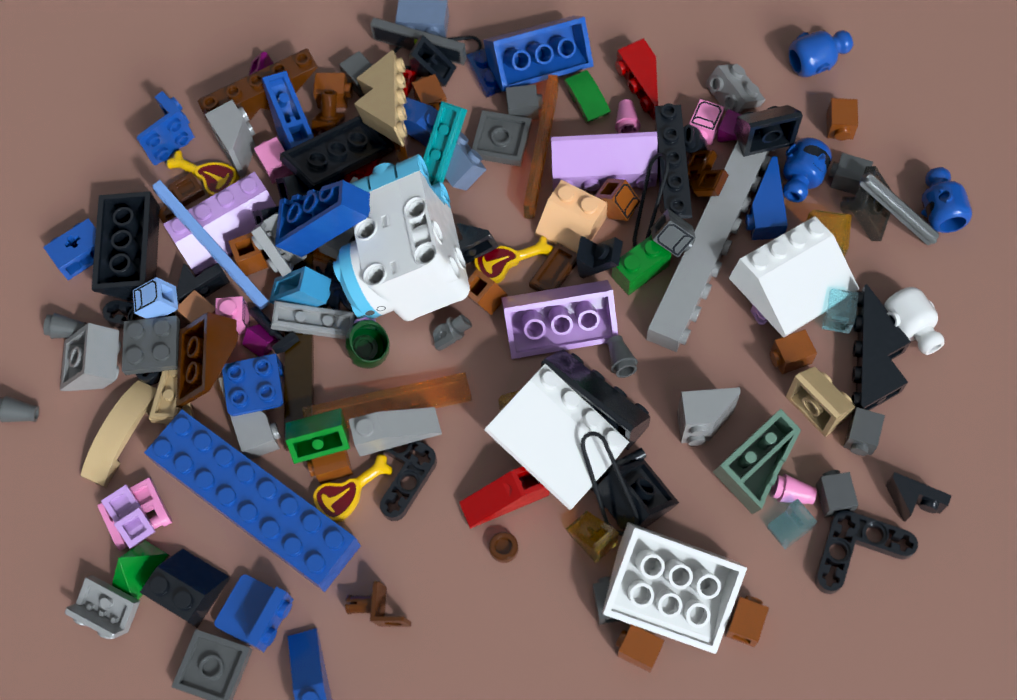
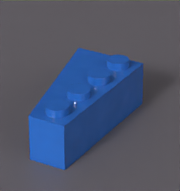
M341 180L322 186L320 191L309 190L307 195L304 196L296 194L292 196L291 200L286 198L280 199L275 246L299 257L307 255L368 218L370 213V193Z

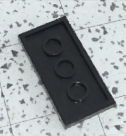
M359 115L280 153V161L310 190L314 189L317 191L322 186L328 185L391 153L394 145L384 135L366 125Z

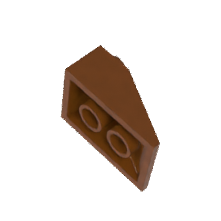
M206 312L179 331L176 407L182 408L211 390L236 346L238 340V331H236L237 320Z

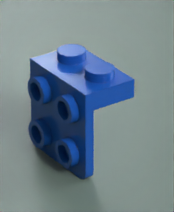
M163 91L157 94L155 99L165 116L137 136V141L153 165L166 161L171 154L186 146L195 138L188 125L190 121L181 111L183 109L174 97L169 98Z
M277 354L235 361L224 365L222 374L227 412L230 416L268 410L283 405L284 400L280 377L284 376V370Z
M245 574L239 578L214 624L225 633L265 652L267 646H270L274 641L281 621L289 614L294 599L286 591L278 587L274 589Z

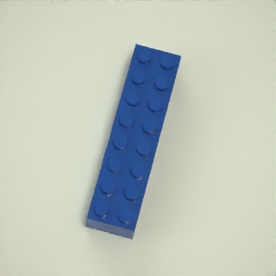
M182 409L144 452L157 466L323 592L329 588L361 547L356 537Z

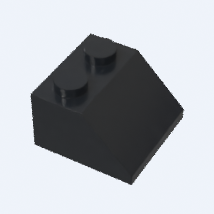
M790 105L780 107L772 106L763 111L746 112L741 116H737L734 132L743 157L794 144L803 117L802 112Z
M644 459L619 467L638 512V526L647 528L679 503ZM613 469L598 485L604 507L617 521L620 529L625 531L627 523L634 524L635 519L616 472Z
M182 548L156 567L140 593L198 628L231 577Z

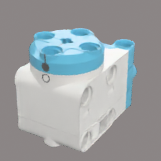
M420 154L396 163V165L391 163L379 164L373 169V174L350 183L370 193V213L368 218L353 226L356 240L340 248L337 259L333 262V269L357 318L367 317L374 319L394 311L403 320L412 321L415 318L462 301L467 297L470 285L450 207V197L442 182L434 185L429 183L428 169Z

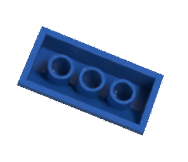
M570 16L483 40L488 65L503 92L506 91L507 87L525 86L594 66L586 20L582 16Z

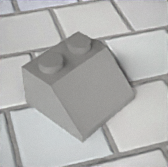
M230 100L206 113L205 116L219 145L240 178L246 175L254 148L256 147L252 138L255 132L248 122L249 118L243 107L237 108L233 100Z
M87 323L64 341L61 391L103 389L116 381L119 374L117 355L121 348L119 330Z
M740 387L682 392L677 410L681 443L699 446L705 444L706 441H710L734 413L741 393Z

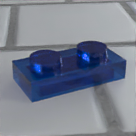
M485 48L467 54V61L485 97L503 92L488 65Z

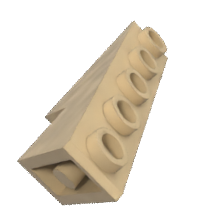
M392 50L356 78L364 96L355 102L354 105L366 125L403 147L405 146L404 137H407V129L404 124V120H407L404 108L407 100L403 88H406V81L403 76L406 68L402 57L397 58Z

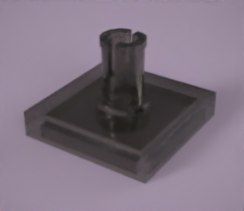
M866 166L863 175L872 173L890 189L876 166ZM859 185L855 197L844 196L842 198L843 201L840 204L841 211L843 213H853L871 241H882L891 213Z

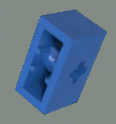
M88 218L76 224L63 235L54 238L43 247L68 281L93 265L96 228Z

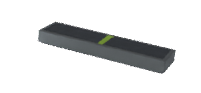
M373 18L370 24L374 40L412 50L420 35H424L451 62L464 65L467 59L465 44L378 18Z

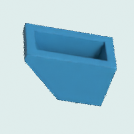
M306 266L299 268L284 277L279 276L274 279L269 302L274 304L275 301L318 307L326 304L330 296L331 279Z

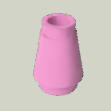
M629 99L620 101L615 124L618 134L638 133L641 124L633 102Z
M787 474L783 476L777 475V479L771 487V497L776 498L778 502L812 505L817 495L815 487H811Z

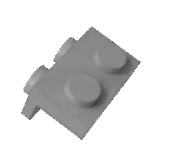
M738 64L718 65L705 82V85L719 104L724 107L725 112L729 109L740 114L743 109L760 107L765 98L760 93L759 88L745 74V70Z
M275 213L254 227L251 231L254 236L251 238L259 250L263 249L269 257L267 261L273 271L276 273L279 271L282 277H284L293 270L294 265L304 260L307 255L299 257L275 246L278 213Z
M91 575L85 578L76 604L66 607L64 613L72 617L75 623L94 629L99 636L106 639H115L128 633L140 600Z

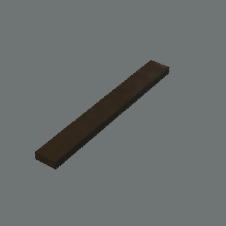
M313 251L308 253L304 260L294 265L292 271L305 266L313 270ZM295 333L300 340L285 351L284 448L286 451H289L285 441L286 423L314 415V335Z

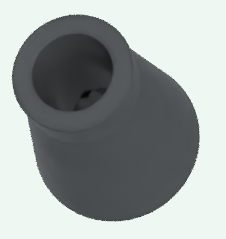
M59 313L48 314L44 321L43 331L44 335L50 336L51 339L69 338L87 323Z
M617 335L609 338L607 345L609 347L611 371L619 378L631 376L637 371V359L623 341L622 336Z
M10 396L0 397V421L2 423L37 421L39 406Z

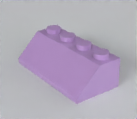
M657 132L551 137L553 191L561 180L581 190L596 191L601 188L607 178L625 179L631 187L643 189L648 165L657 154ZM658 158L651 168L647 188L656 186Z
M253 172L187 211L222 250L231 257L233 253L228 241L248 234L254 229L256 223L253 211L276 205L261 180ZM177 217L163 224L195 276L200 275L204 269L217 264L216 260Z
M608 280L501 298L512 359L557 352L563 349L569 350L605 344L609 338L618 335L613 290Z

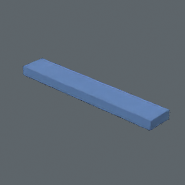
M161 180L152 185L155 194L251 301L263 311L269 305L266 297Z

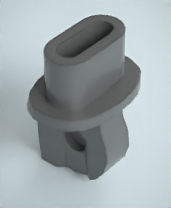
M462 314L455 319L449 317L446 319L447 323L438 325L433 332L435 349L441 351L457 340L462 339L465 335L464 331L472 327V323L467 317Z

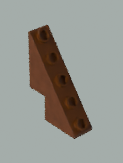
M306 48L208 94L197 102L205 116L206 113L233 100L237 108L243 107L249 118L248 122H250L260 108L270 110L262 83L263 77L287 71L295 93H297L318 66Z

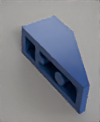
M287 71L263 77L262 83L283 149L286 151L313 138L314 136Z
M406 97L407 103L404 104L407 120H404L407 134L427 147L438 110L430 105Z
M777 156L771 158L752 203L750 214L745 217L746 230H751L752 240L775 239L786 233L788 227Z
M315 628L288 636L295 700H332L318 629Z

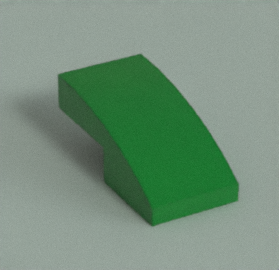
M588 70L564 80L574 103L577 102L586 124L611 112Z

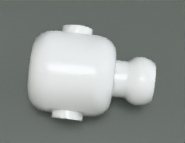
M906 287L894 293L885 301L883 306L888 311V316L891 315L895 320V327L899 326L910 341L916 340L921 353L930 355L944 345L943 335L933 329L938 322V313L935 310L934 304L927 299L920 289Z

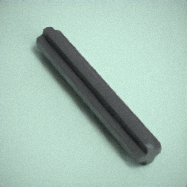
M872 173L862 175L859 185L925 244L930 245L937 242L939 233Z

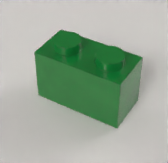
M650 235L620 257L619 266L612 268V278L629 296L669 267L672 253L653 241L652 235Z
M341 408L286 423L285 441L294 464L350 449L349 431Z

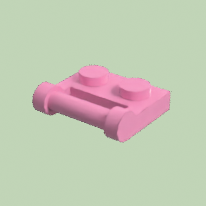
M150 478L130 487L145 513L155 509L157 515L149 519L154 529L162 525L166 527L173 523ZM100 503L97 506L118 550L122 551L128 545L115 527V522L104 505Z

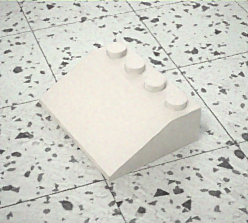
M816 216L740 258L729 277L783 338L859 290L834 235Z
M546 364L534 374L484 429L569 510L593 486L581 450L580 443L584 434L592 431L602 434L607 440L615 460L629 443ZM590 436L585 441V448L595 480L597 481L612 463L601 439L596 436Z
M628 522L617 551L602 613L716 654L747 568L732 559Z

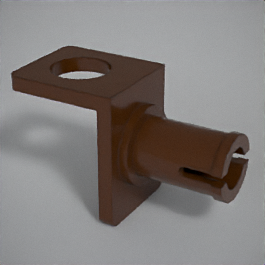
M324 90L321 92V112L312 119V134L314 137L318 135L319 131H328L338 126L345 119L344 113L336 112V91Z
M379 581L373 582L371 596L347 595L345 601L350 602V604H345L347 614L371 613L370 621L379 627H411V621L405 617L385 616L387 587Z

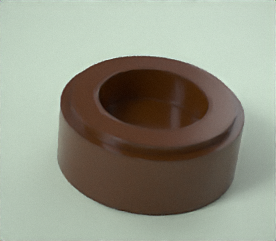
M508 532L495 534L489 543L490 554L500 563L512 561L518 554L516 538Z

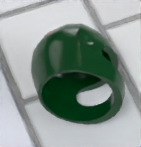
M365 319L351 326L346 336L345 347L352 360V364L360 368L371 369L381 365L389 355L390 341L386 331L380 324L373 320Z

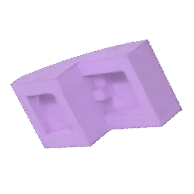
M124 485L101 500L115 522V527L129 548L134 547L156 532L128 485Z

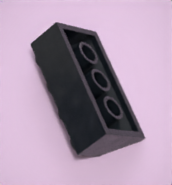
M151 191L99 195L91 288L93 292L133 301V290L156 278L160 206Z
M563 349L546 357L541 362V367L546 364L629 441L625 449L629 450L649 427L651 416H649L647 409L639 403L634 404L628 400L625 392L619 387H612L606 383L601 373L594 369L591 371L584 366V362L576 354H569Z

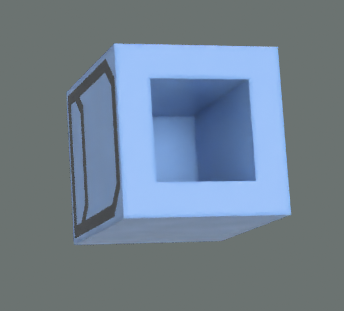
M158 277L133 290L134 313L146 319L159 318L178 310L176 286Z

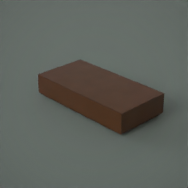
M557 243L530 280L529 287L537 292L560 288L577 264V253Z

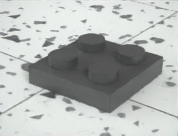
M482 110L472 149L480 154L482 160L521 167L532 126V118Z
M178 316L124 321L122 372L125 375L178 370L180 319Z
M195 629L171 687L205 700H233L253 649Z

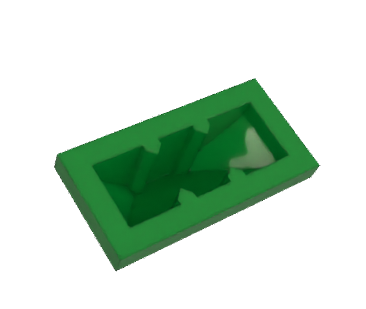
M144 540L118 558L112 586L139 600L143 595L140 593L141 589L156 567L167 560L169 554Z

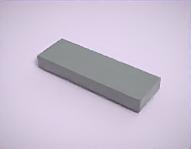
M275 301L271 329L346 339L349 329L354 325L356 315L350 311Z

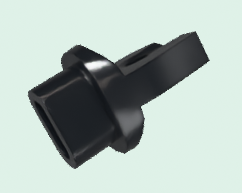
M686 125L683 128L686 152L694 153L696 151L708 150V144L701 131L692 125Z

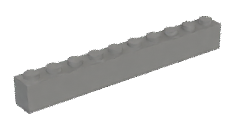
M737 141L724 168L729 176L720 195L711 196L694 231L696 237L694 244L688 251L684 252L651 321L646 340L674 352H677L680 344L686 345L691 330L688 329L690 322L696 323L702 307L698 305L701 299H707L711 291L712 285L709 284L711 277L717 278L722 266L719 260L722 255L727 256L732 241L729 238L732 233L737 234L741 226L742 219H739L741 212L747 213L752 201L749 195L751 191L756 192L762 178L759 177L761 170L766 172L771 160V157L768 156L770 151L743 157Z

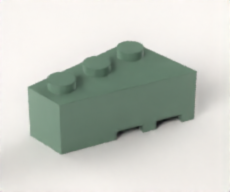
M780 409L712 472L754 514L762 509L765 499L774 485L777 475L786 461L801 429Z

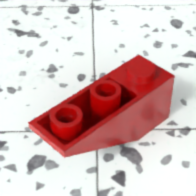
M643 38L617 50L615 67L619 75H623L627 80L631 93H636L640 99L643 111L648 112L654 120L655 106H658L656 55Z
M521 466L460 501L459 504L471 529L549 496V490Z

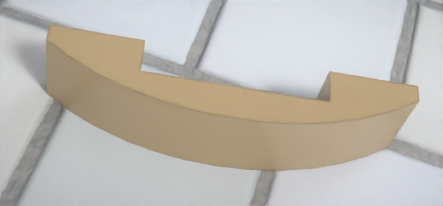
M138 380L119 399L103 422L89 449L81 472L83 478L105 488L107 487L120 465L117 461L119 455L143 415L150 414L157 388Z

